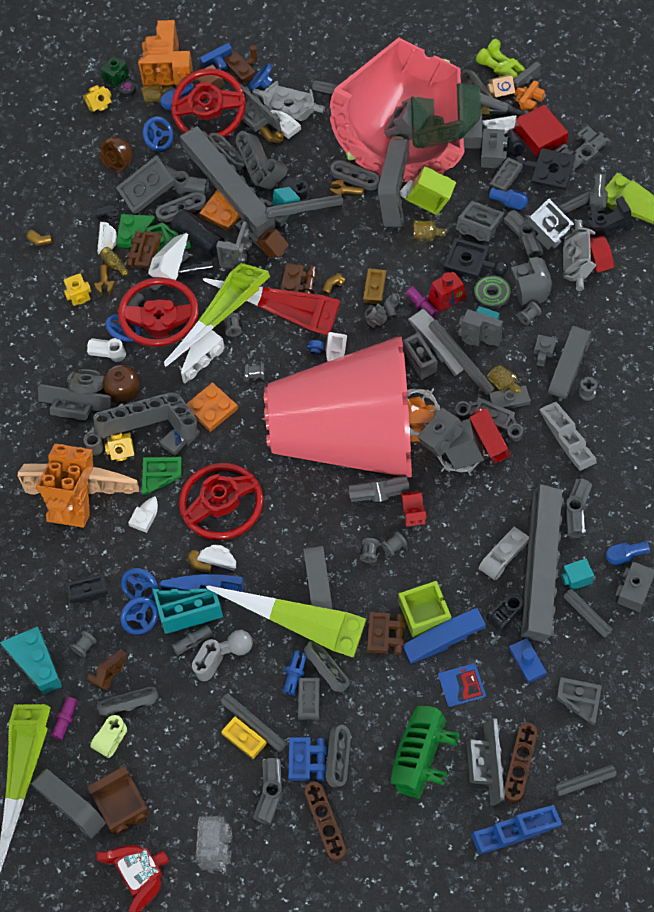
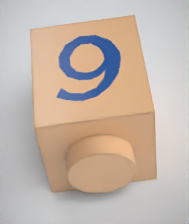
M512 75L489 79L487 88L493 97L515 93Z

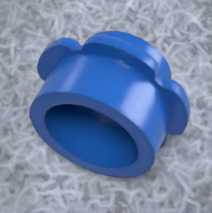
M310 340L309 345H307V349L314 355H320L325 350L323 348L324 343L321 341Z

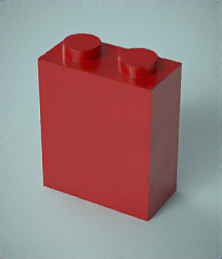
M545 105L535 108L526 115H521L516 119L515 131L537 158L541 148L554 151L563 144H567V130Z
M480 408L472 413L473 416L469 418L494 464L512 456L487 408L484 410Z

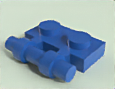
M289 738V781H310V772L316 773L317 781L325 780L327 765H325V755L327 754V747L325 746L324 738L317 739V746H311L310 738ZM311 754L317 755L316 764H310Z

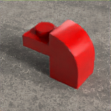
M604 236L590 238L591 262L596 264L593 270L597 273L614 268L611 249Z
M421 491L401 493L406 527L426 524V511L423 507Z

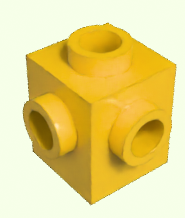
M95 85L89 88L90 92L83 95L90 111L97 109L102 111L108 108V104L112 102L110 99L111 94L104 86L99 87Z
M81 273L63 279L66 290H64L67 300L71 299L73 306L90 300L89 293L91 289L88 282L84 283Z
M121 432L108 437L105 449L107 455H111L112 460L123 461L129 456H134L130 432L125 434Z

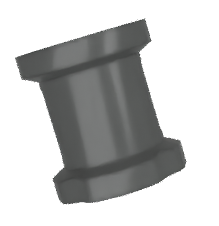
M532 301L528 303V307L517 313V317L524 325L528 326L535 316H539L542 311L538 304Z
M232 312L224 319L227 327L225 330L227 336L235 337L242 333L238 322L240 320L238 313Z
M264 363L260 365L245 364L246 381L250 378L265 380Z
M585 377L581 380V388L579 390L581 399L590 401L595 398L598 384L594 378Z
M396 531L394 536L386 542L383 541L381 546L392 557L398 549L407 546V542Z
M364 538L362 540L363 552L360 555V560L366 563H375L378 559L376 551L379 541L374 538Z
M82 631V636L70 648L76 654L85 658L88 649L92 644H96L97 641L91 634Z

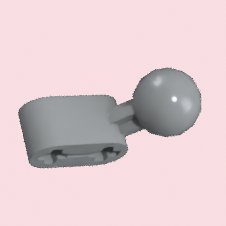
M236 630L230 634L227 641L218 643L213 639L205 641L192 663V669L196 677L200 681L211 679L224 654L232 652L239 656L248 653L253 644L251 635L246 631Z

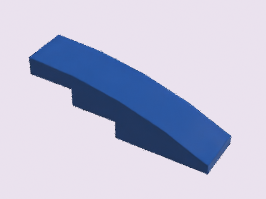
M229 575L183 576L164 580L160 583L162 591H171V589L190 591V589H207L206 586H213L243 592L245 586L243 577Z
M475 608L405 643L403 649L410 664L447 650L448 646L467 639V635L485 629L486 624L478 608Z
M551 805L516 815L515 818L495 823L493 827L475 831L471 836L478 854L481 855L560 827L562 823L555 806Z

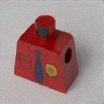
M455 272L444 273L441 278L431 284L428 302L438 310V313L467 298L464 284Z

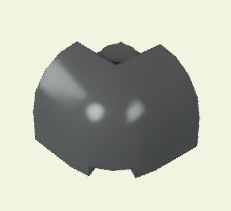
M529 258L528 263L511 267V273L517 285L516 295L521 308L528 307V303L532 301L536 304L546 301L552 290V280L546 263L542 258Z

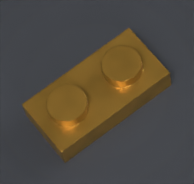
M368 269L363 303L382 304L386 270Z

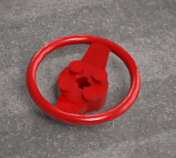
M201 69L186 76L175 89L171 103L173 119L183 133L188 132L190 129L185 126L180 116L195 114L199 119L209 120L220 116L224 109L238 108L233 122L227 128L217 133L226 137L237 128L245 112V95L241 85L233 76L219 69ZM209 75L227 80L236 91L219 90L210 82H202L195 85V88L189 95L179 99L182 91L191 81ZM208 98L209 102L204 104L203 102Z
M151 278L137 283L125 293L119 304L118 320L122 330L133 341L146 346H166L181 340L192 330L198 317V303L193 292L183 283L170 278ZM152 285L175 287L182 291L190 302L187 305L174 307L172 301L158 299L145 302L144 307L127 306L135 293ZM128 322L143 327L152 337L162 338L169 336V333L174 329L176 330L177 326L188 322L177 334L164 339L142 337L136 334L127 324Z
M231 463L211 464L196 471L185 482L179 497L180 514L186 525L202 537L213 540L234 538L249 530L258 520L263 508V491L258 480L247 469ZM214 471H232L242 475L231 478L216 474L207 478L202 484L200 496L187 509L188 493L193 484L202 476ZM255 491L256 504L254 511L249 519L238 528L226 532H212L197 525V523L211 514L214 517H221L231 513L239 506L240 497Z

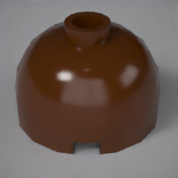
M110 137L99 145L101 149L99 157L108 169L113 167L116 169L115 173H119L131 164L133 159L132 148L123 138Z
M123 365L114 366L109 369L103 378L105 395H109L111 401L115 403H120L119 401L130 402L136 398L140 392V381L137 373L132 368Z

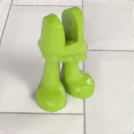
M493 39L488 49L483 48L478 53L476 62L493 68L495 74H498L500 77L512 75L513 79H515L526 69L518 60L514 58L509 59L500 52V41Z

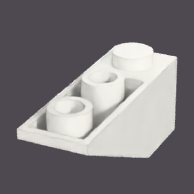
M187 233L174 237L152 258L148 272L149 275L154 278L161 277L176 280L184 248L187 244Z
M212 329L190 347L181 371L184 383L189 379H193L198 371L208 366L215 356L223 352V338Z

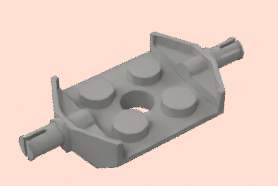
M276 81L264 91L253 89L252 92L253 96L256 95L262 98V101L270 110L284 112L295 120H306L314 111L321 113L325 111V106L314 103L311 89L310 93L281 87L278 85V81ZM287 103L293 104L290 107L285 106Z
M582 220L575 221V230L564 238L563 243L564 278L569 281H576L577 291L584 290V279L587 278L596 266L595 263L591 262L590 234H595V232L582 228Z

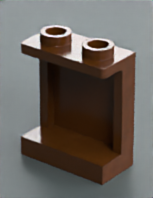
M125 766L87 786L113 835L124 833L128 830L129 826L145 821L147 816L150 815Z

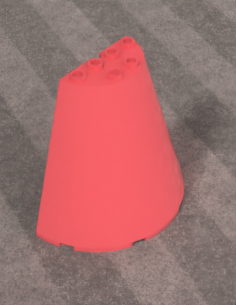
M397 38L335 88L330 102V121L333 132L347 154L350 152L356 158V163L366 170L381 176L389 142L394 137H387L384 131L396 107L401 106L402 101L413 98L429 115V119L420 137L409 140L410 149L403 177L405 179L404 182L414 181L424 166L443 175L446 170L453 168L464 154L460 68L435 55L427 57L425 50L401 38Z
M402 337L389 339L273 381L265 387L264 415L266 429L270 433V435H266L267 446H271L273 454L396 476L412 477L409 411Z

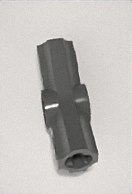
M165 165L177 182L172 187L176 189L178 194L184 195L188 192L208 193L209 179L188 176L184 171L178 172Z
M510 211L504 218V223L519 236V241L523 244L527 257L539 258L543 255V250L539 240L536 238V230L517 211Z
M406 476L390 479L378 478L366 483L349 485L351 502L364 500L384 501L389 499L390 496L409 492V482Z
M576 479L566 503L567 534L572 538L585 536L584 506L592 488V484L585 479ZM571 506H576L579 509H572Z
M276 758L262 760L263 792L253 819L265 825H271L278 803L283 797L281 760ZM271 788L278 789V792L275 795H269L267 793L268 790Z

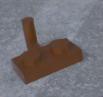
M256 45L250 46L251 57L246 60L237 51L223 59L228 69L242 84L256 75V71L250 66L258 60Z
M119 650L114 655H111L106 662L99 664L96 669L97 676L90 673L87 681L104 690H108L112 678L123 670L127 653Z

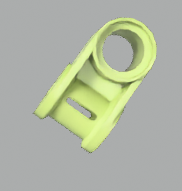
M117 715L108 717L100 731L93 738L91 748L110 758L127 732L126 724L122 718Z

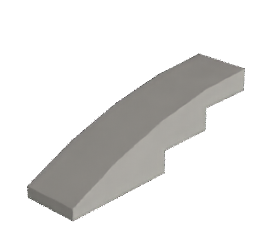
M424 309L408 319L429 349L432 348L440 361L446 363L454 376L464 370L429 329L428 326L434 319Z
M554 402L541 408L540 413L548 427L578 470L581 471L596 464V457L586 447V441L576 430L575 423L560 405Z

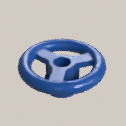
M267 63L256 73L249 83L248 89L250 91H253L259 85L263 89L270 85L273 80L268 75L272 69L271 63Z
M152 117L144 124L143 139L149 148L155 151H164L171 146L174 132L171 124L166 119ZM154 122L163 123L168 131L158 129ZM163 136H169L164 145L157 146Z
M118 314L107 318L105 326L110 335L121 341H133L122 330L120 323H111L113 320H118ZM131 324L135 328V333L140 335V327Z
M132 568L123 574L121 588L128 599L132 600L142 597V592L149 587H152V593L146 598L152 601L155 599L153 589H158V584L151 573L141 568ZM127 580L133 584L136 590L135 596L129 591Z
M134 598L121 611V625L130 634H144L156 624L158 608L155 602L149 598ZM150 606L152 609V618L150 622L147 623L145 620V612ZM127 621H137L143 628H131Z

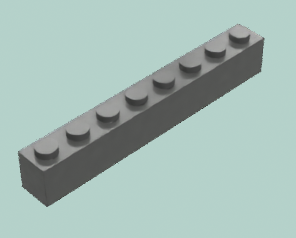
M197 126L180 135L182 148L242 220L247 222L248 227L257 238L262 236L266 230L276 228V217L268 218L266 216L264 201L256 196L252 187H248L244 177L237 174L234 165H230L227 162L226 156L218 151L216 144L210 142L205 131H201Z
M542 484L533 491L521 637L544 642L554 632L552 618L556 609L554 606V598L557 593L555 580L558 576L556 566L560 556L558 551V544L561 539L559 526L562 523V515L560 513L564 498L562 497L561 489Z

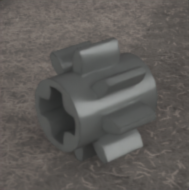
M379 304L376 307L373 305L369 306L364 314L367 324L373 328L376 325L382 326L387 319L385 308Z

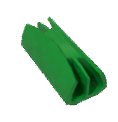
M416 707L401 739L390 783L396 785L397 792L420 799L426 781L440 785L445 784L442 778H446L447 773L430 769L438 744L442 742L457 746L455 739L460 738L458 732L443 730L446 718L435 707Z

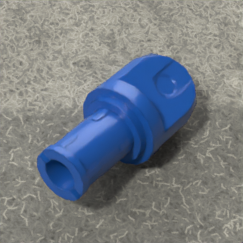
M191 82L184 88L179 99L189 95L194 89ZM175 88L165 93L160 99L162 107L166 110H171Z
M494 187L490 191L489 198L504 202L506 207L522 210L528 205V197L522 192L512 189L506 192Z
M645 540L644 542L632 545L627 544V542L613 545L606 551V559L613 565L631 562L634 556L650 553L648 542Z
M299 650L293 652L289 666L285 667L284 670L287 678L282 692L285 694L289 692L288 695L293 696L295 695L299 678L304 677L305 673L303 667L306 654L302 652L298 659Z

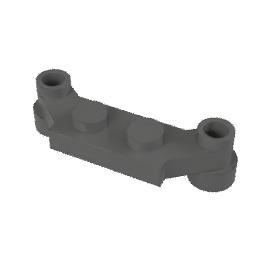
M481 398L479 401L470 404L465 401L457 403L455 411L460 419L466 420L473 416L472 413L480 408H483V410L487 408L498 428L507 431L512 441L518 442L521 440L523 428L520 424H517L514 418L515 412Z

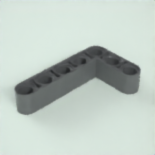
M391 139L389 142L378 186L384 227H403L404 224L400 189L409 156L410 147L408 139Z
M171 392L98 412L93 417V424L96 436L107 437L168 419L182 439L192 440L197 434V419L181 396Z

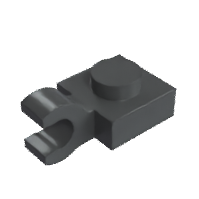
M538 334L534 354H538L537 366L544 367L546 357L553 356L557 338Z

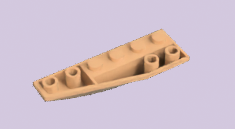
M23 464L18 471V478L25 493L33 495L40 493L36 489V485L47 464ZM93 467L87 480L88 494L96 492L107 494L124 492L131 494L140 490L136 479L101 468Z

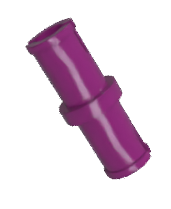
M414 286L407 290L406 296L416 304L415 307L418 310L424 309L432 318L436 317L438 310L428 302L429 299L426 296L423 297Z
M66 697L61 712L56 716L58 719L50 734L52 737L63 740L68 724L73 720L71 717L79 702L78 700Z

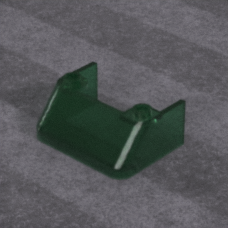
M457 84L458 120L444 123L442 116H434V99L412 96L413 146L425 149L461 140L481 118L480 86Z

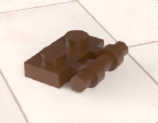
M136 231L131 239L132 246L126 257L128 259L126 265L129 267L135 265L141 268H150L152 258L157 254L162 235L158 232L143 231L142 235L141 232Z
M286 263L280 290L312 294L314 290L313 281L316 280L317 276L316 267L311 265L309 266V271L304 272V265ZM302 280H306L305 285H301Z
M370 612L367 653L388 654V646L394 647L395 655L402 654V648L405 643L403 631L406 627L404 615L398 614L396 615V621H390V613ZM389 629L395 630V638H389Z

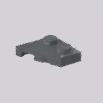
M561 677L557 700L591 725H595L602 685Z

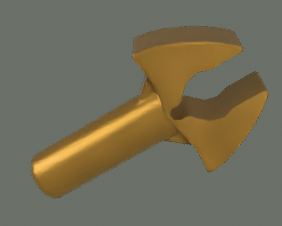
M344 179L331 183L330 193L332 195L340 194L342 196L344 193L363 195L364 188L344 185Z
M101 265V281L94 283L101 296H103L102 289L106 286L110 296L115 288L114 281H108L107 266Z

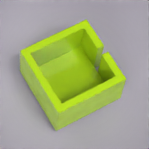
M424 166L412 182L405 200L437 215L449 201L456 182Z
M437 581L399 593V605L412 638L451 619Z

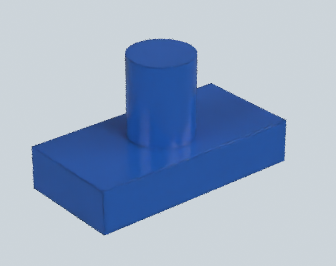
M227 43L200 57V68L205 69L213 64L217 69L226 71L228 66L223 59L231 55L232 47Z
M528 638L509 646V650L527 683L546 676L547 672Z

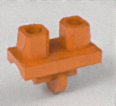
M534 80L529 88L523 87L515 90V100L519 102L521 110L524 111L526 109L531 112L537 107V102L533 101V99L540 102L544 99L545 91L538 88L539 82Z

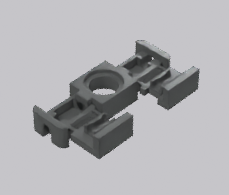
M587 125L576 135V140L581 138L585 141L575 152H570L566 144H563L556 151L576 156L571 175H574L575 169L579 165L583 164L585 166L597 156L598 150L605 145L608 147L610 139L604 138L602 132H598L597 135ZM586 150L589 151L591 155L584 156L581 152Z

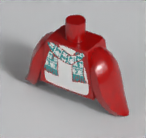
M126 845L108 851L96 852L97 861L115 864L134 900L131 903L129 912H141L160 890L163 877L159 867L169 862L164 851L162 850L156 855L151 856L147 848Z

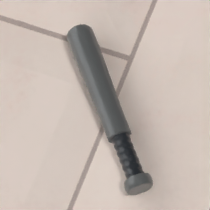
M465 88L462 94L463 98L503 112H509L519 117L529 113L526 109L523 111L470 88Z

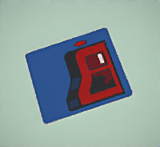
M475 663L438 673L449 707L486 697Z

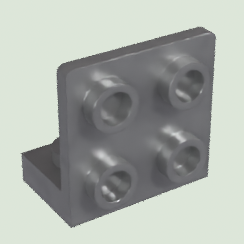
M243 221L236 244L228 241H218L216 248L221 268L233 270L240 263L246 264V253L252 246V240L249 238L250 229H248L247 222Z

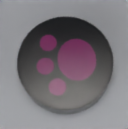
M124 80L118 86L119 93L123 97H130L136 92L135 84L130 80Z

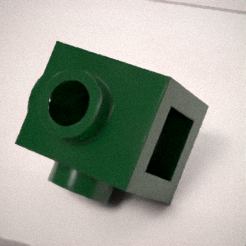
M114 56L100 69L103 81L114 87H117L128 76L125 61Z

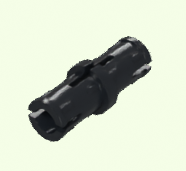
M192 261V263L182 264L179 267L178 277L214 271L213 261Z

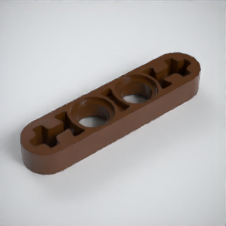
M531 723L522 724L518 730L505 785L504 797L510 803H517L523 797L537 737V728ZM526 729H530V733L534 734L529 735L528 743L524 742L525 733L523 732H526ZM520 748H526L529 751V755L521 758L518 756L517 751ZM517 767L522 768L524 776L520 778L515 777L512 773L513 769ZM515 782L518 783L516 792L520 794L512 797L508 791H512Z
M310 782L305 787L306 800L329 859L334 862H340L346 856L345 844L322 785L318 782ZM312 788L318 791V802H315L313 794H310ZM322 806L328 810L326 816L319 817L316 815L315 812L318 807ZM327 826H332L335 829V833L333 836L327 837L323 834V829ZM334 840L337 848H342L339 856H336L335 853L331 854V852H333V846L331 842H333Z

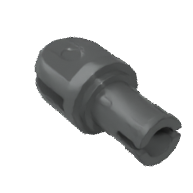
M595 173L594 189L590 191V208L593 204L598 213L604 211L607 206L608 192L605 190L606 173Z

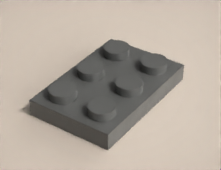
M156 155L116 188L131 211L136 215L177 182Z

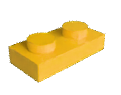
M235 716L221 731L223 736L252 759L267 744L262 737Z

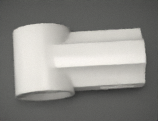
M91 338L88 342L87 352L89 355L108 357L115 362H120L126 357V351L119 339L113 338L108 341Z

